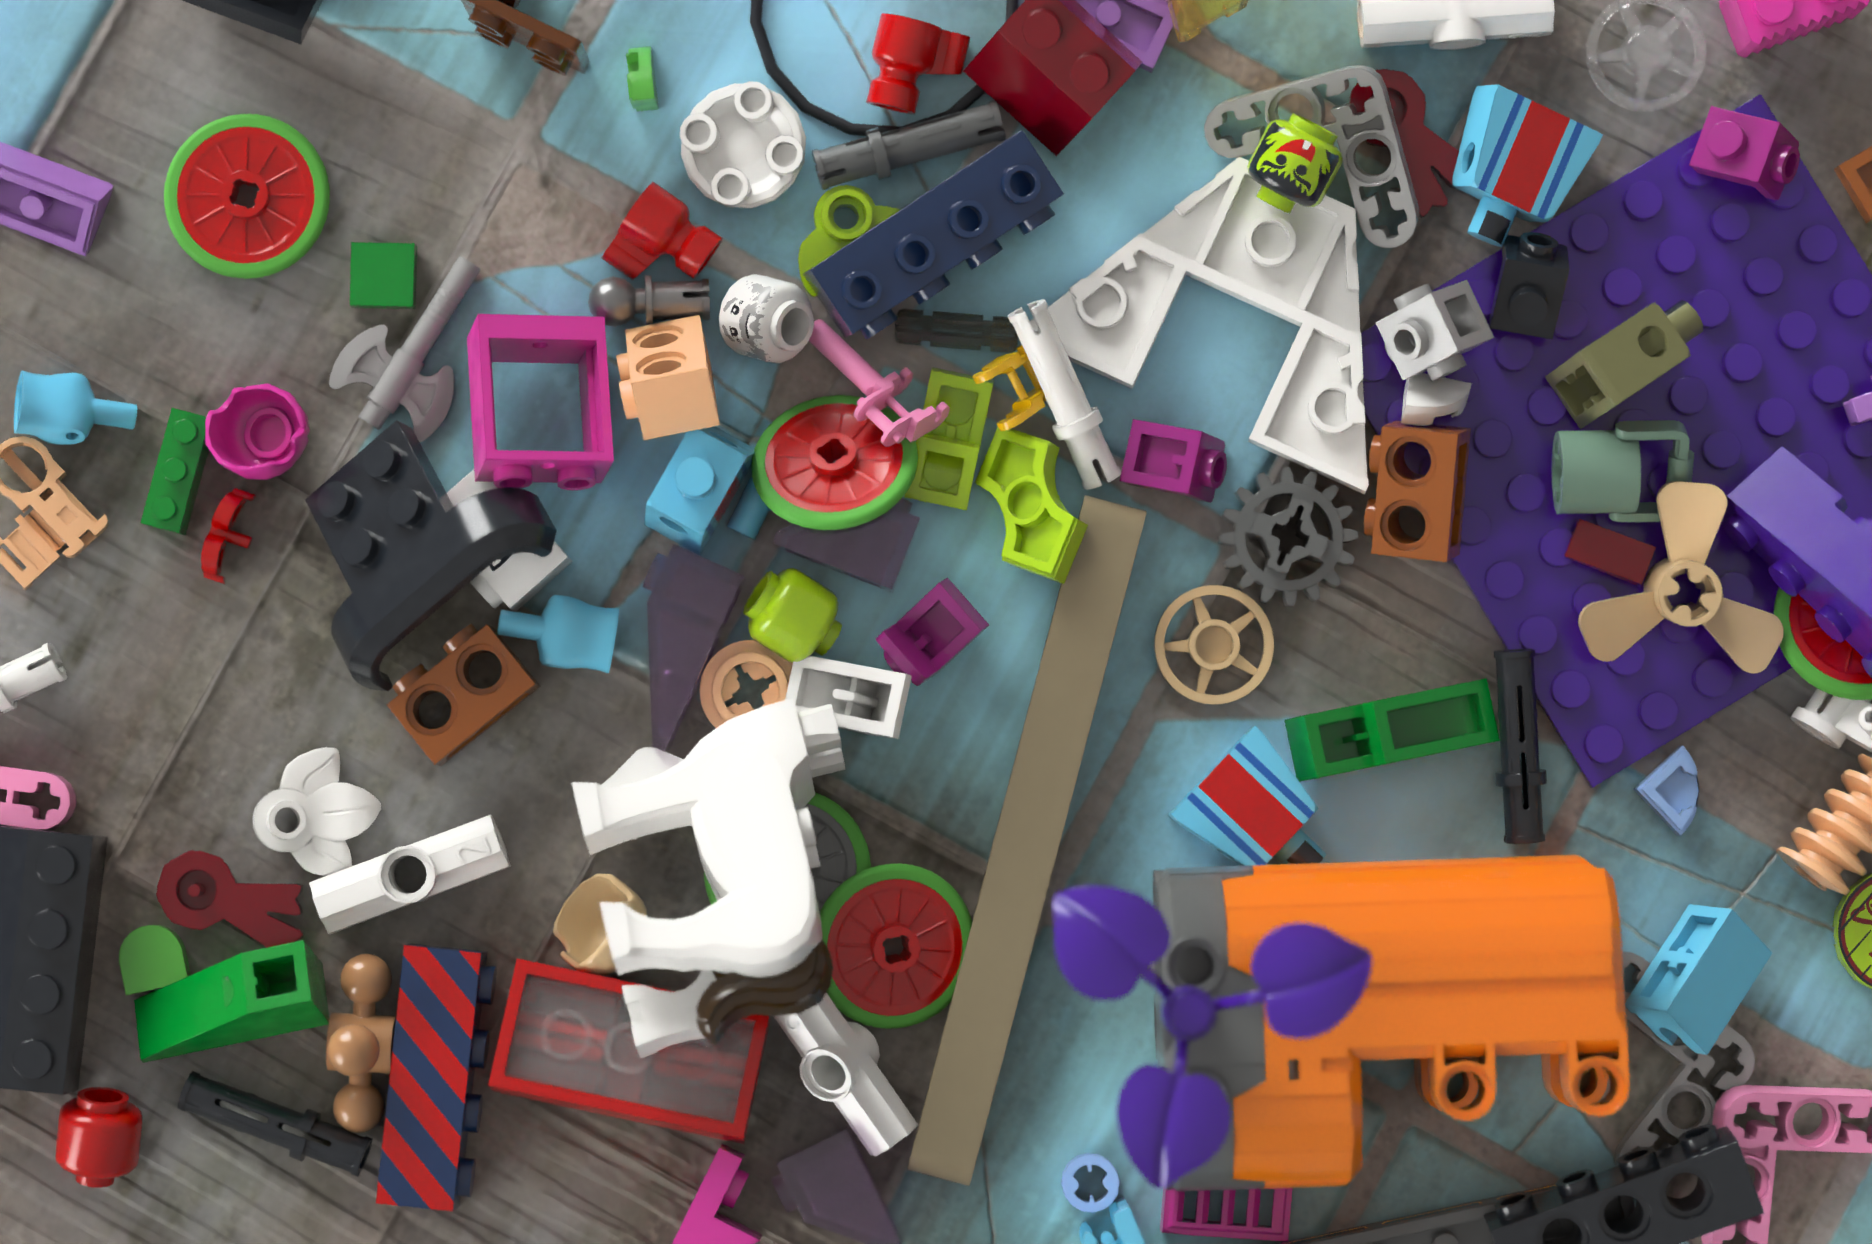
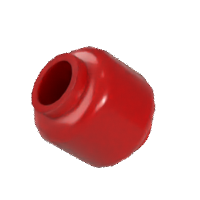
M89 1087L81 1089L77 1093V1098L70 1099L61 1106L55 1153L56 1162L65 1171L76 1175L75 1181L83 1186L95 1188L111 1186L116 1177L127 1175L138 1165L143 1116L139 1108L128 1101L129 1096L125 1092L109 1087Z

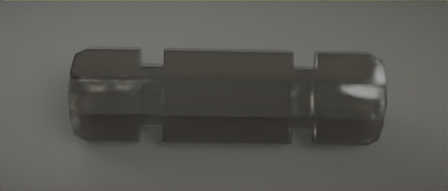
M904 308L898 310L896 314L898 319L895 321L894 336L899 344L921 346V341H930L931 347L981 351V346H991V352L1012 353L1018 347V336L1008 317L993 316V321L983 320L984 315L933 311V315L928 316L923 315V310Z

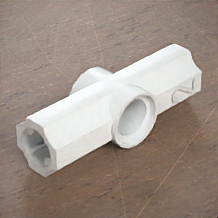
M1357 0V24L1361 48L1429 44L1431 49L1455 50L1483 45L1488 39L1541 37L1551 35L1554 31V0Z
M490 814L413 844L396 847L386 854L314 880L309 884L320 920L330 935L415 902L425 901L431 896L511 867L501 833L493 816ZM407 856L418 858L426 868L427 876L425 883L421 889L414 893L405 892L395 881L394 873L396 866L400 860Z
M827 993L819 1004L800 1014L774 1016L802 1056L799 1068L804 1086L815 1097L823 1101L834 1102L870 1155L877 1156L890 1149L918 1126V1123L877 1066L880 1053L875 1037L867 1028L860 1024L847 1022Z

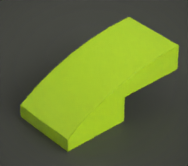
M932 367L923 410L930 406L936 410L939 403L945 402L950 407V412L937 428L916 440L918 450L917 470L913 482L904 496L905 498L967 510L994 380L990 379L976 384L972 375Z

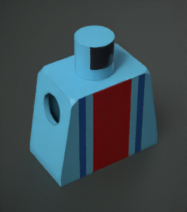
M1499 84L1476 86L1452 177L1453 187L1480 200L1467 233L1479 240L1502 247L1515 216L1528 222H1548L1554 216L1594 153L1603 134Z
M716 426L686 432L646 504L644 525L700 556L752 466L755 448Z
M1256 726L1250 727L1168 814L1176 823L1240 866L1266 865L1273 857L1281 864L1320 863L1327 855L1300 829L1319 808L1265 735Z

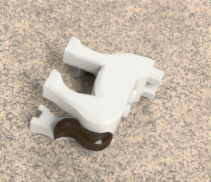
M794 698L766 705L726 721L702 738L685 759L654 747H643L637 750L602 785L598 783L572 782L582 830L590 855L649 834L692 826L706 878L717 899L716 903L694 916L676 920L651 919L635 912L624 903L599 902L612 959L618 975L651 968L674 969L683 972L701 970L696 981L686 989L675 992L661 991L646 985H621L632 1023L631 1029L640 1059L656 1054L659 1050L670 1045L688 1040L707 1038L715 1046L729 1027L738 1020L753 1014L767 1016L800 1014L819 1004L831 987L833 964L830 951L822 940L821 919L810 869L820 867L821 865L808 807L805 806L815 795L813 777L845 770L841 739L832 704L800 712L796 710Z

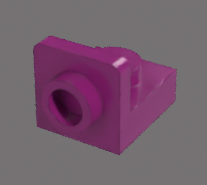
M1133 419L1119 481L1131 486L1186 495L1198 501L1211 503L1215 490L1221 486L1226 475L1227 457L1224 452L1225 442L1203 431Z

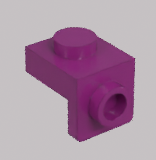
M1711 106L1689 166L1699 174L1755 187L1764 197L1779 200L1784 185L1790 183L1797 172L1800 160L1799 141L1780 122Z
M947 577L928 592L899 621L885 629L876 638V641L884 650V658L894 672L911 675L912 683L919 686L940 672L980 635L989 624Z

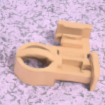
M20 436L9 438L0 444V459L2 458L32 491L21 493L20 491L12 490L0 478V493L11 500L23 513L30 507L33 510L25 517L20 514L15 518V521L20 526L4 540L0 537V546L5 544L26 568L23 570L3 547L0 549V564L27 590L33 585L32 582L60 558L57 551L63 545L67 544L69 546L62 552L66 558L76 557L107 529L108 519L104 514L97 520L60 481L66 476V473L52 458L46 446L36 439ZM27 446L40 453L47 470L46 478L43 482L12 451V448Z

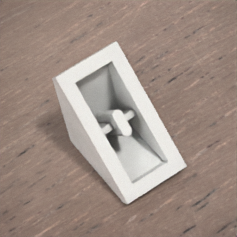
M808 656L802 661H793L785 700L794 698L797 712L832 704L838 728L872 736L899 739L912 676Z

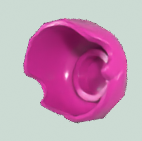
M269 383L232 389L229 398L218 409L210 410L205 419L206 446L221 466L245 479L268 480L283 474L297 462L308 444L310 429L307 414L291 393Z

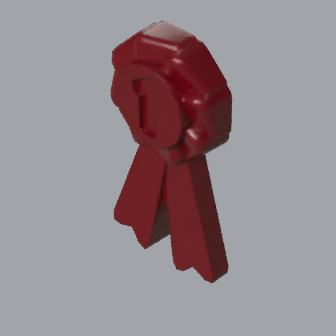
M1376 69L1375 71L1382 76L1387 87L1419 206L1420 218L1427 215L1431 207L1442 208L1448 205V199L1431 168L1450 188L1455 189L1452 185V177L1459 151L1423 125L1426 97L1412 77L1402 71ZM1357 83L1353 87L1349 103L1355 105L1357 112H1364L1365 101L1374 96L1371 86L1360 87ZM1377 139L1365 140L1371 146L1388 147Z
M194 850L187 851L170 860L162 869L156 896L165 915L174 924L194 930H203L225 919L265 947L295 942L304 935L301 929L267 914V912L293 916L302 914V907L297 900L303 891V885L237 883L232 871L223 858Z

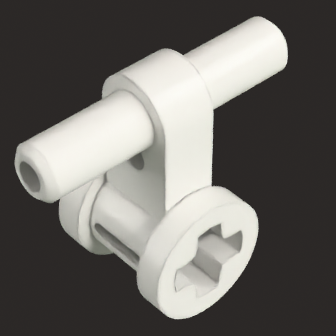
M1816 689L1804 708L1797 706L1790 717L1804 731L1831 747L1840 749L1847 738L1872 753L1871 700L1845 699Z

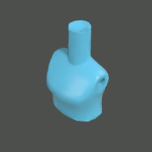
M26 371L20 372L14 404V433L36 436L47 444L72 445L84 441L88 437L93 424L132 430L135 427L137 405L95 398L89 380L82 374L61 373L41 375Z
M553 595L549 598L541 616L501 609L497 635L536 641L539 660L544 666L560 669L587 668L609 673L616 638L619 608H604L588 604L577 598Z

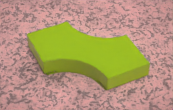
M997 427L975 483L995 497L1003 512L1006 536L1001 554L1002 560L1017 568L1064 584L1088 525L1072 516L1064 507L1058 495L1055 482V466L1060 447L1050 441L1012 428L1000 431Z

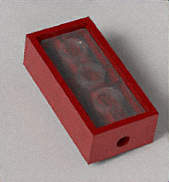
M516 959L488 1084L493 1092L721 1140L745 1143L771 1016L753 1014L738 1020L727 1029L719 1043L715 1046L707 1038L688 1040L670 1045L659 1050L656 1054L640 1059L631 1029L632 1023L621 985L643 984ZM649 986V987H651V988H654V989H657V990H661V991L675 992V991H672V990H667V989H662V988H657V987Z

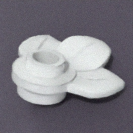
M323 747L297 756L287 764L279 789L266 794L256 805L253 813V828L259 841L267 848L276 852H290L304 870L312 874L328 876L352 867L350 849L345 840L358 836L370 827L381 810V803L363 788L349 783H338L340 774L339 750ZM282 808L293 810L297 816V825L289 833L280 831L275 824V816Z

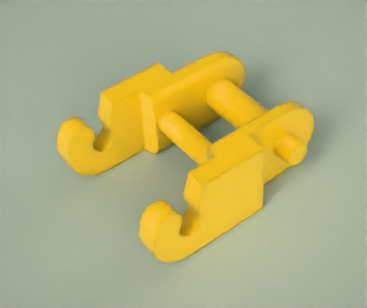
M1022 345L1016 348L1017 352L998 356L982 367V371L972 376L975 383L980 384L997 375L1006 373L1019 399L1012 404L1013 411L1005 415L1007 419L996 423L1000 431H1006L1021 424L1046 406L1044 403L1046 401L1045 395ZM1022 365L1034 386V389L1028 393L1015 371Z

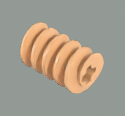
M1863 753L1857 757L1858 763L1865 774L1848 769L1841 775V781L1849 794L1833 788L1824 794L1825 802L1832 813L1813 808L1807 814L1808 820L1815 832L1800 827L1795 828L1791 832V839L1799 852L1785 847H1779L1776 850L1782 860L1795 872L1823 891L1830 889L1847 895L1850 890L1840 875L1845 869L1864 876L1867 872L1857 856L1861 850L1872 854V758Z

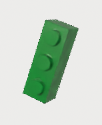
M171 408L140 523L186 536L209 452L205 444L206 416Z

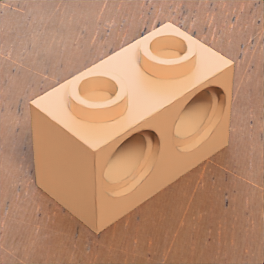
M700 314L625 329L627 353L616 355L621 379L619 387L626 419L639 418L643 440L720 425L713 373Z

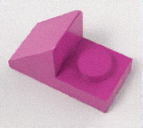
M723 1143L721 1144L672 1244H754L761 1240L762 1234L717 1212L721 1203L733 1209L749 1177V1173L739 1169L745 1154Z

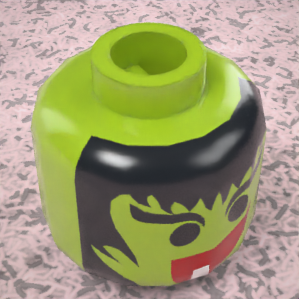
M1292 113L1288 121L1282 119L1271 121L1247 166L1251 178L1262 185L1256 196L1289 214L1296 203L1305 207L1318 206L1325 197L1342 164V153L1334 146L1338 136L1295 113Z

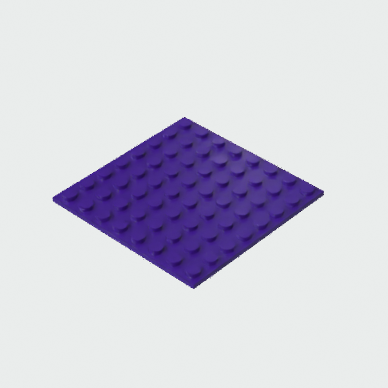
M1761 94L1733 110L1734 112L1778 122ZM1702 129L1531 231L1551 236L1559 244L1567 246L1570 270L1553 340L1491 329L1494 338L1462 354L1467 365L1444 376V378L1472 383L1463 412L1453 418L1451 414L1434 417L1433 424L1471 428L1460 555L1452 560L1505 648L1535 649L1536 699L1590 788L1595 787L1791 669L1792 666L1786 660L1779 646L1766 669L1759 673L1745 672L1735 664L1702 624L1698 626H1682L1667 619H1663L1616 660L1604 662L1594 658L1588 650L1578 624V618L1582 609L1592 602L1644 592V582L1648 572L1656 563L1668 558L1660 522H1616L1609 518V513H1556L1553 502L1551 470L1555 432L1615 430L1616 424L1621 421H1680L1686 427L1690 442L1689 450L1694 453L1692 482L1715 485L1726 496L1783 446L1844 496L1847 510L1843 513L1852 520L1858 516L1872 519V420L1850 426L1843 406L1844 402L1854 397L1872 392V380L1870 377L1872 375V274L1801 158L1793 180L1784 185L1779 200L1766 198L1755 187L1699 174L1689 166ZM1502 249L1435 288L1432 292L1467 280L1490 327L1489 317L1503 261ZM1681 300L1688 302L1696 310L1703 323V332L1686 343L1691 356L1580 429L1545 376L1650 304L1655 302L1663 311H1666ZM1375 324L1361 333L1365 417L1375 434L1381 435L1382 426L1395 420L1401 421L1406 380H1402L1395 363L1389 358L1385 349V342ZM1639 440L1641 457V491L1639 502H1656V495L1659 489L1666 484L1669 451L1673 448V440ZM1409 442L1404 452L1406 465L1414 473L1426 475L1431 466V456L1428 450L1420 443ZM1578 519L1656 547L1641 585H1634L1564 557ZM1722 519L1704 565L1712 569L1718 576L1722 585V597L1774 614L1775 598L1779 586L1769 574L1768 569L1770 565L1753 549L1745 551L1737 546L1726 534L1723 528L1724 520ZM1685 569V574H1680L1674 578L1679 585L1678 593L1667 595L1670 604L1673 606L1672 610L1679 604L1688 605L1690 602L1696 604L1699 599L1701 590L1697 589L1695 583L1688 579L1687 569Z

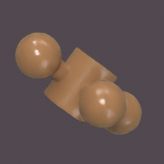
M373 954L354 956L344 965L340 976V983L344 994L353 1001V1014L332 1012L327 1031V1070L338 1071L349 1076V1084L342 1087L335 1096L333 1114L342 1128L353 1133L367 1132L376 1127L381 1121L385 1109L384 1100L379 1090L371 1085L372 1073L390 1074L396 1016L375 1015L376 1003L381 1001L390 990L392 974L387 963L382 958Z

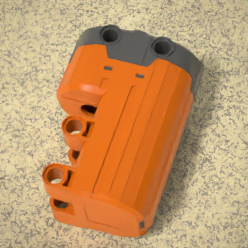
M1579 855L1180 867L1153 870V905L1165 919L1171 936L1169 949L1160 960L1154 963V970L1172 989L1181 985H1191L1205 991L1212 999L1260 990L1261 988L1255 982L1251 972V961L1254 951L1265 935L1277 927L1290 923H1310L1325 927L1348 941L1366 948L1372 956L1369 980L1358 1003L1338 1025L1319 1036L1294 1039L1277 1034L1268 1024L1265 1002L1216 1012V1021L1211 1031L1204 1037L1189 1042L1185 1076L1191 1074L1204 1075L1220 1086L1230 1105V1130L1221 1149L1208 1162L1164 1188L1165 1190H1177L1179 1192L1347 1186L1363 1167L1361 1060L1414 1059V1080L1417 1093L1422 1100L1433 1108L1455 1119L1464 1121L1479 1119L1489 1112L1495 1102V1056L1541 1054L1543 1084L1551 1098L1588 1115L1599 1117L1611 1115L1619 1110L1628 1098L1630 1087L1628 1034L1625 1016L1621 926L1613 877L1605 868H1596ZM1155 991L1154 1029L1156 1059L1158 1060V1066L1173 1073L1176 1037L1168 1032L1162 1024L1160 1005L1163 998ZM1589 1069L1591 1075L1590 1084L1580 1094V1078ZM1457 1072H1461L1463 1084L1460 1092L1455 1097L1447 1099L1446 1086L1449 1079ZM1608 1079H1610L1609 1092L1605 1098L1600 1100L1607 1089Z

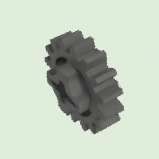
M1286 467L1281 470L1279 483L1272 484L1264 472L1260 473L1255 477L1258 489L1256 494L1243 487H1240L1235 492L1238 502L1243 506L1240 511L1235 509H1225L1221 517L1234 525L1233 532L1219 535L1218 544L1233 546L1235 553L1223 563L1225 570L1237 567L1242 568L1245 574L1237 586L1240 590L1250 587L1254 582L1262 586L1259 595V602L1266 604L1274 595V592H1281L1285 607H1293L1297 599V592L1302 590L1313 603L1320 599V589L1317 583L1322 580L1325 584L1336 588L1342 581L1333 570L1335 565L1351 566L1355 560L1352 555L1342 550L1343 543H1349L1358 539V531L1343 529L1341 522L1353 512L1351 506L1335 508L1331 503L1339 489L1336 485L1326 488L1322 493L1314 489L1317 475L1315 472L1310 471L1301 483H1295L1291 468ZM1277 496H1291L1285 510L1272 516L1254 511L1261 503ZM1313 506L1324 516L1329 528L1330 540H1328V537L1317 533L1310 517ZM1297 510L1298 517L1295 522L1297 525L1296 536L1304 540L1303 547L1294 546L1282 557L1278 565L1277 560L1281 552L1278 550L1280 539L1271 535L1272 528L1281 530L1295 516ZM1246 535L1248 538L1258 541L1266 558L1263 571L1253 562L1246 546ZM1303 559L1321 564L1314 573L1307 577L1285 580L1291 565Z

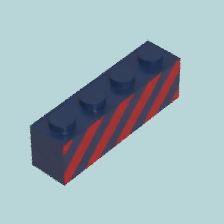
M421 944L404 945L376 1195L377 1204L454 1211L460 1207L461 1196L471 1197L476 1161L473 1158H465L468 1132L478 1133L483 1103V1096L481 1094H472L475 1068L485 1069L490 1039L489 1030L479 1029L482 1004L492 1005L497 974L496 966L486 965L488 951Z

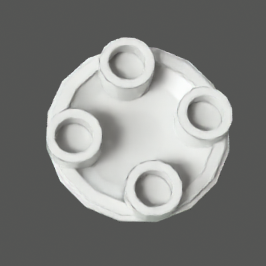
M759 82L734 83L712 91L692 109L691 114L683 121L680 127V138L682 141L681 157L689 179L705 197L726 207L755 208L775 201L794 184L805 161L806 135L798 113L782 95L768 89Z

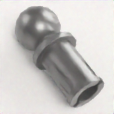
M646 275L645 288H634L625 279L612 276L602 279L595 284L589 294L588 304L590 312L594 317H605V325L612 327L626 324L635 314H645L646 325L653 324V320L679 319L699 314L701 319L710 320L709 279H702V281L652 282L651 275Z

